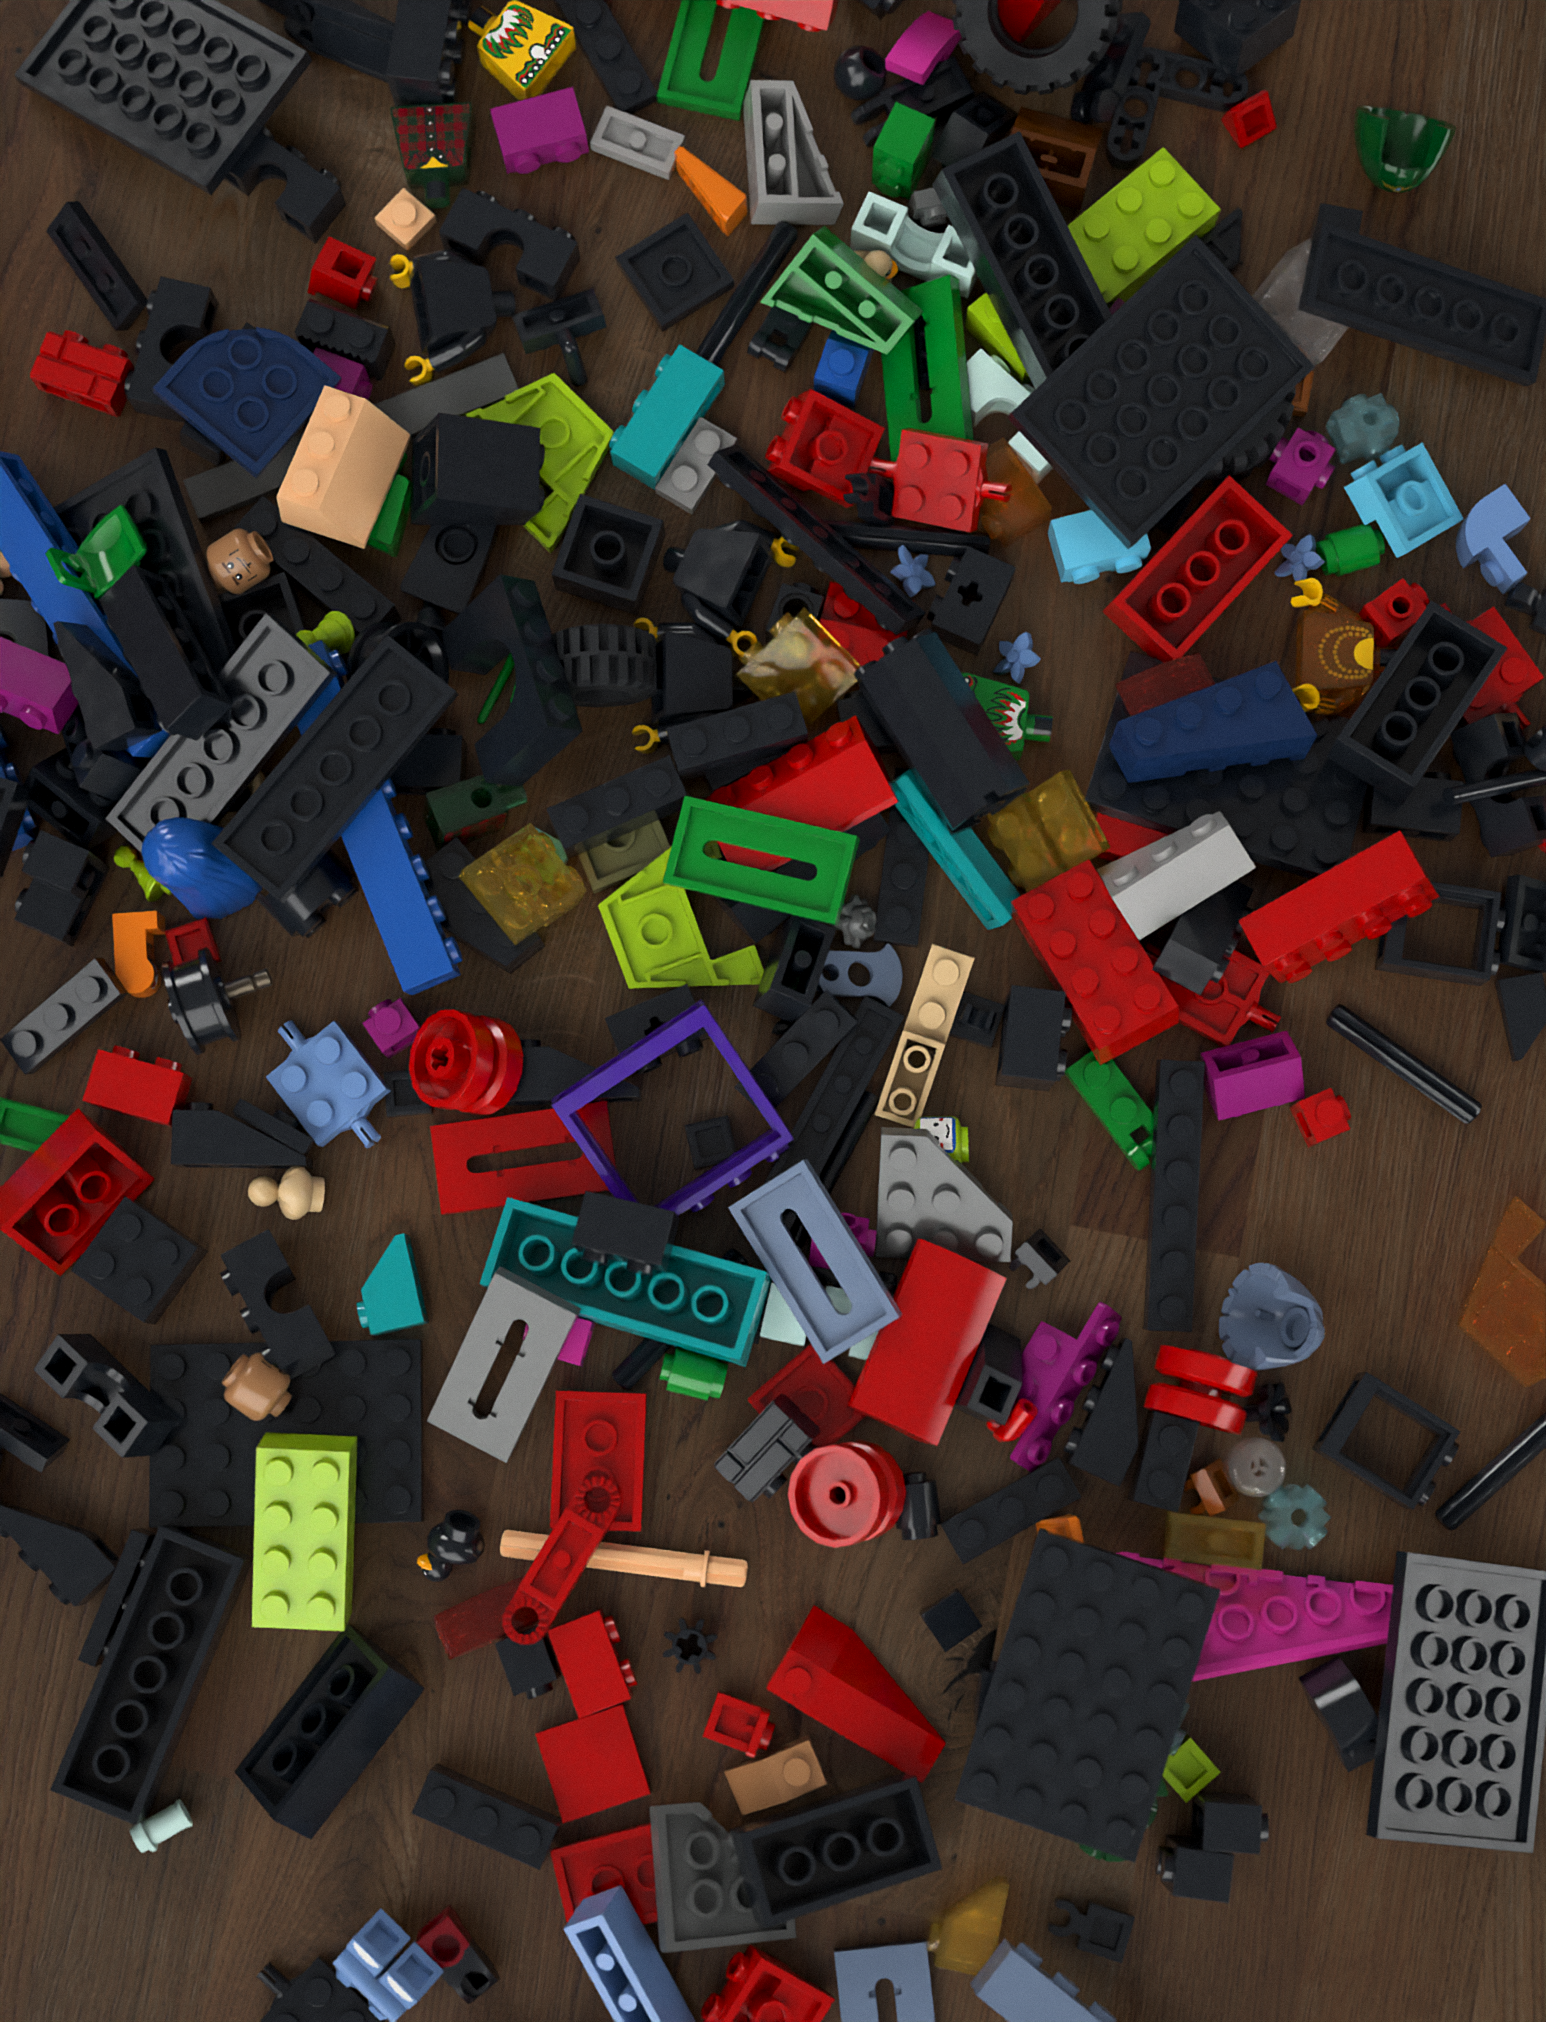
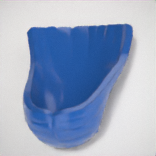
M175 817L165 819L147 832L142 843L143 861L148 873L157 882L169 889L195 919H222L229 914L240 911L255 900L257 893L261 892L263 887L211 844L224 829L223 827L191 818Z

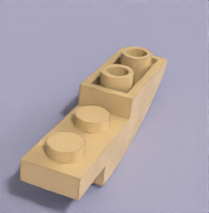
M932 943L875 1115L914 1128L916 1120L922 1116L975 957Z

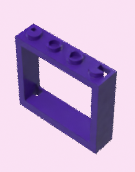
M702 999L552 1098V1107L615 1198L639 1203L577 1110L704 1027L771 1129L653 1206L674 1211L677 1216L689 1208L692 1212L701 1210L714 1200L713 1192L725 1184L732 1188L742 1183L752 1174L751 1167L763 1159L768 1163L778 1159L779 1154L790 1148L787 1143L794 1139L790 1129Z

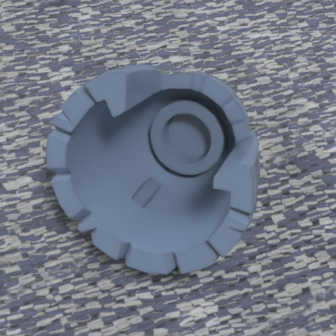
M1268 1263L1250 1265L1249 1270L1244 1269L1232 1283L1233 1288L1228 1290L1230 1296L1224 1299L1221 1313L1224 1316L1219 1318L1220 1339L1225 1341L1222 1344V1348L1228 1359L1232 1360V1363L1252 1370H1267L1288 1366L1310 1357L1321 1345L1325 1337L1322 1310L1313 1295L1296 1278L1280 1267Z

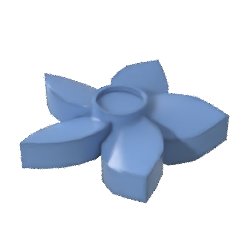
M1310 534L1302 538L1297 546L1286 543L1281 548V553L1288 560L1282 563L1274 574L1277 577H1285L1293 573L1295 581L1303 580L1307 577V571L1318 569L1325 562L1315 553L1316 542L1314 536Z
M904 545L900 546L898 554L901 564L893 567L890 573L903 582V588L911 598L920 589L931 588L936 584L932 575L927 570H924L927 565L928 554H920L913 559L908 549Z
M1025 632L1018 636L1014 644L1007 641H999V651L1006 658L995 667L993 673L1003 675L1011 671L1013 680L1019 684L1021 683L1025 668L1033 667L1041 660L1032 651L1033 640L1030 633Z

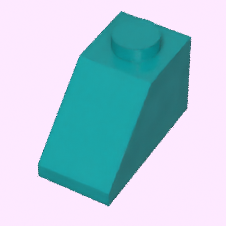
M405 1233L394 1236L361 1289L363 1301L357 1302L358 1317L362 1328L369 1327L371 1335L379 1336L429 1323L411 1239Z

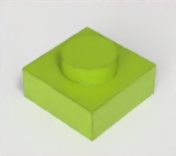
M1186 1734L1171 1748L1162 1776L1187 1803L1221 1772L1194 1740Z

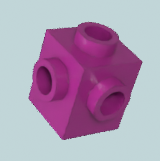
M1298 427L1290 440L1282 437L1269 460L1276 464L1265 485L1303 506L1314 486L1322 490L1330 478L1335 466L1328 462L1336 449L1329 445L1328 440L1323 435L1312 430L1304 431Z

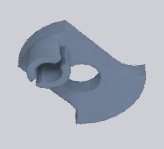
M888 942L878 952L829 950L824 969L830 973L831 980L825 979L822 973L816 990L821 995L828 990L833 996L864 998L867 996L889 1008L896 1000L902 986L903 973L899 957ZM852 963H861L868 969L870 978L866 986H856L850 981L848 969Z

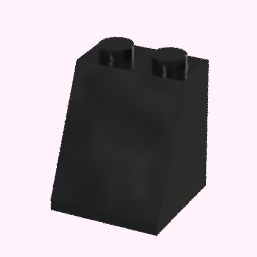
M438 413L412 441L411 524L525 525L541 511L544 503V487L539 485V470L542 468L545 459V447L540 443V428Z

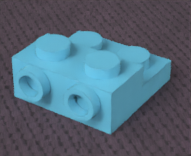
M1423 443L1408 451L1405 450L1402 444L1379 457L1383 464L1380 467H1377L1373 460L1350 473L1354 482L1344 487L1364 525L1374 520L1377 521L1396 558L1410 552L1464 519Z

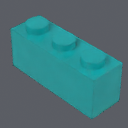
M680 344L672 356L666 354L662 358L655 372L657 380L649 391L646 389L641 391L632 407V412L635 414L626 427L620 425L609 443L613 465L654 490L699 418L705 417L725 386L724 370Z

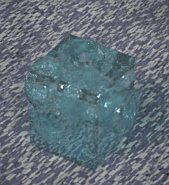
M1382 393L1367 398L1366 394H1360L1348 399L1342 404L1341 409L1333 411L1326 424L1327 431L1342 465L1364 457L1366 461H1370L1387 453L1400 427L1395 408L1391 404H1386Z
M1280 1484L1277 1489L1264 1499L1262 1505L1265 1509L1258 1515L1267 1525L1263 1532L1279 1548L1283 1550L1288 1546L1290 1549L1299 1551L1304 1546L1310 1550L1326 1535L1328 1530L1324 1525L1331 1518L1322 1509L1327 1502L1308 1484L1303 1488L1297 1484H1288L1284 1488ZM1296 1509H1302L1306 1514V1519L1299 1527L1295 1526L1291 1521V1514Z

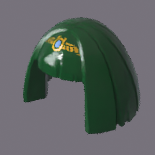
M1364 105L1358 106L1355 113V145L1363 171L1374 185L1387 192L1403 193L1410 191L1427 179L1448 150L1456 130L1454 125L1444 120L1429 118V116L1414 112L1406 114L1404 110L1399 111L1393 108Z

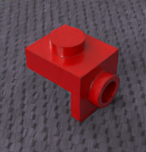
M718 1691L702 1737L745 1752L746 1756L754 1758L758 1748L767 1750L776 1724L768 1721L769 1709Z

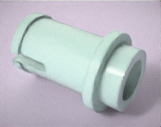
M177 1800L169 1807L131 1827L130 1833L141 1853L147 1850L155 1852L158 1849L157 1845L185 1828L193 1826V1822L184 1803L181 1800Z

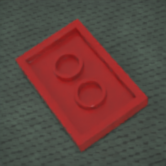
M556 1391L550 1529L555 1527L578 1487L585 1480L592 1477H604L617 1486L622 1501L620 1511L608 1530L642 1531L647 1394ZM592 1489L585 1498L586 1508L592 1513H603L610 1507L611 1495L606 1489Z
M651 1822L551 1848L550 1854L567 1922L583 1899L620 1885L623 1887L643 1925L658 1921Z

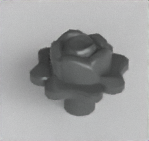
M853 894L849 902L843 904L838 926L832 924L830 926L836 930H842L846 945H852L854 949H859L864 940H868L876 931L875 923L877 916L871 907L868 906L865 898L860 899L859 895Z

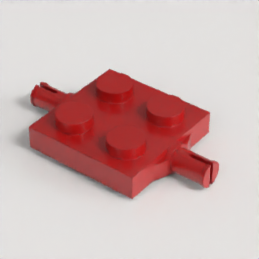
M907 428L901 431L899 456L896 462L874 457L870 466L875 467L870 469V474L877 473L882 477L893 479L895 490L892 516L973 532L977 530L980 507L985 498L1005 503L1009 502L1011 498V493H1007L1012 491L1011 484L988 481L986 470L988 443Z
M1446 603L1440 605L1444 609L1451 612ZM1493 606L1474 620L1465 622L1506 646L1507 650L1461 720L1466 726L1492 714L1517 713L1521 728L1524 730L1531 725V722L1528 721L1516 703L1524 692L1541 682L1544 676Z
M1148 942L1144 950L1154 965L1161 950ZM1236 950L1228 958L1230 962L1219 982L1215 983L1209 980L1201 995L1161 975L1162 980L1179 1006V1023L1221 1047L1229 1046L1238 1029L1248 1020L1253 1021L1272 1033L1281 1019V1016L1258 1005L1261 988L1270 973L1261 964Z

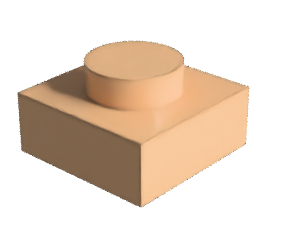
M404 188L375 217L376 224L407 252L437 222L435 215Z

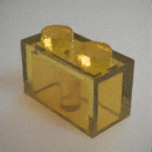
M1167 1511L1162 1557L1170 1560L1262 1570L1266 1524Z

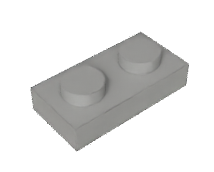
M606 105L591 139L590 146L592 151L670 180L676 166L674 152L679 146L684 147L686 141L685 135Z
M700 417L656 485V494L693 515L718 475L707 464L715 451L738 444L737 438Z

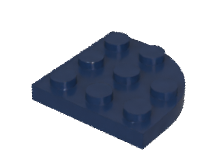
M256 327V330L240 329L229 331V329L210 334L192 345L153 387V393L257 479L312 416L324 386L336 389L341 383L342 378L306 347L282 333Z

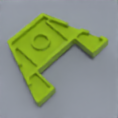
M555 373L505 395L504 400L483 410L478 408L466 414L467 417L540 428V443L545 447V459L542 468L539 470V479L553 493L544 500L541 511L523 527L549 553L556 548L572 518L579 495H584L609 450V443L614 434V431Z
M711 841L705 846L707 857L714 859L722 857L717 841ZM671 847L598 905L629 989L680 987L688 984V986L757 985L761 982L764 969L754 944L713 960L710 959L685 889L663 883Z

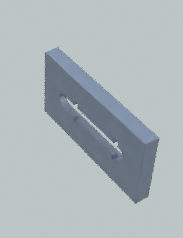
M808 1159L802 1160L728 1207L823 1364L903 1315ZM786 1209H792L797 1213L851 1301L852 1309L848 1314H842L835 1309L831 1298L799 1246L794 1242L793 1236L782 1219L783 1212Z
M926 1939L834 1949L841 2022H879L875 1986L878 1980L882 1978L891 1980L894 1985L898 2022H935Z

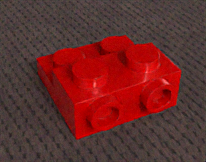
M811 388L798 395V398L792 396L785 405L781 415V420L787 422L781 437L776 435L767 448L765 459L771 461L767 471L774 477L803 492L811 489L845 508L853 506L854 504L847 503L843 498L844 494L853 493L852 484L845 479V475L867 473L885 428Z
M830 582L811 655L810 669L818 670L817 674L830 680H842L843 676L855 678L853 674L857 669L870 661H878L885 656L882 649L898 637L905 636L907 638L908 630L895 635L893 632L884 629L877 623L875 616L868 609L845 594L843 587L839 583Z
M750 1944L744 1954L737 1952L729 1961L726 1969L728 1981L720 1994L712 1993L706 1999L701 2010V2018L703 2022H822L835 1999L828 1991L792 1972L787 1964Z

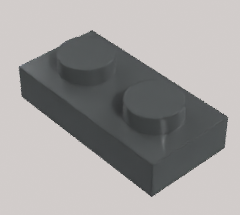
M934 188L913 192L906 207H908V216L914 223L920 222L922 228L935 227L946 223L948 215Z

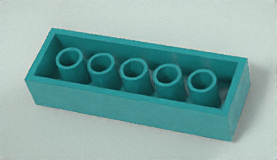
M507 1197L480 1280V1285L488 1289L494 1273L501 1266L581 1308L578 1318L746 1367L772 1282L771 1277L766 1271L673 1245L667 1272L654 1270L652 1276H644L627 1271V1263L612 1259L609 1260L608 1266L590 1263L582 1260L583 1253L578 1252L572 1245L578 1217Z

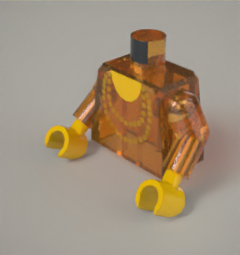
M1307 578L1295 581V585L1303 590L1304 596L1300 595L1291 598V604L1294 607L1307 606L1309 609L1303 610L1296 622L1295 688L1292 690L1301 703L1300 705L1304 712L1308 711L1310 713L1332 716L1360 700L1362 694H1365L1372 685L1373 673H1382L1398 649L1395 647H1374L1373 624L1364 622L1361 615L1323 592L1322 586L1317 579Z

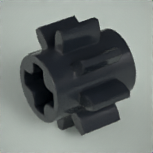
M680 1617L679 1626L681 1630L677 1634L667 1630L664 1633V1636L673 1641L672 1648L665 1650L662 1655L663 1657H671L673 1655L679 1661L676 1666V1672L678 1673L685 1664H693L695 1672L699 1674L702 1668L700 1660L703 1657L709 1660H715L717 1657L713 1651L707 1648L708 1643L716 1640L718 1635L717 1633L706 1635L701 1630L704 1625L703 1618L694 1627L688 1626L684 1617ZM691 1633L696 1634L699 1637L697 1645L703 1648V1651L701 1653L694 1651L690 1657H686L682 1654L683 1645L678 1643L679 1637L687 1639Z

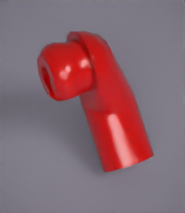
M1023 1398L1013 1407L1005 1425L986 1422V1425L990 1431L994 1432L993 1437L998 1442L1014 1441L1028 1428L1038 1415V1410L1031 1401Z

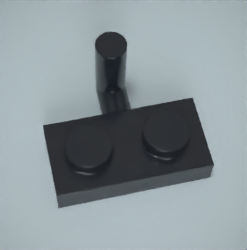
M593 288L512 315L516 331L526 355L559 344L572 385L581 386L587 382V374L575 338L607 328L604 314Z

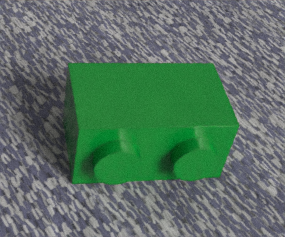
M898 102L895 103L873 149L872 184H875L882 193L890 197L897 198L901 196L910 200L931 159L935 119Z

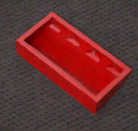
M917 1239L893 1296L903 1315L879 1330L847 1406L918 1442L938 1446L1007 1278L950 1250L926 1240Z

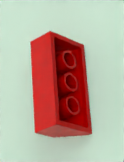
M856 715L844 722L834 724L821 735L804 744L794 746L788 753L766 765L756 767L748 775L728 786L716 789L710 796L703 799L838 832H844L899 802L881 755ZM717 841L727 862L771 872L793 860Z

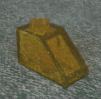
M995 1876L943 1910L940 1924L931 1923L926 1950L934 1952L933 1962L936 1967L975 1976L996 1950L1009 1889L1006 1877Z

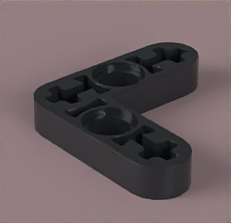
M1142 47L1124 95L1120 97L1114 113L1105 149L1108 162L1120 170L1134 168L1140 163L1158 96L1207 109L1227 112L1245 100L1249 84L1247 77L1243 73L1234 79L1213 62L1152 47ZM1143 63L1151 64V71L1146 87L1137 86L1141 72L1140 68ZM1190 71L1197 76L1199 82L1194 88L1185 89L1177 84L1175 76L1179 72ZM1207 77H1210L1212 81L1209 92H1203ZM1225 83L1233 84L1231 97L1223 95ZM1132 99L1140 100L1146 105L1147 113L1138 118L1131 117L1125 112L1124 104ZM1125 130L1134 131L1128 155L1121 154L1120 145L1122 144Z

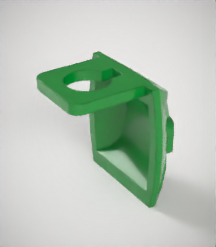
M119 505L97 524L75 555L52 547L45 554L60 583L93 593L95 599L99 600L132 565L140 566V560L143 559L148 548L125 506ZM62 562L71 566L75 571L82 573V576L77 578L71 575L64 568Z

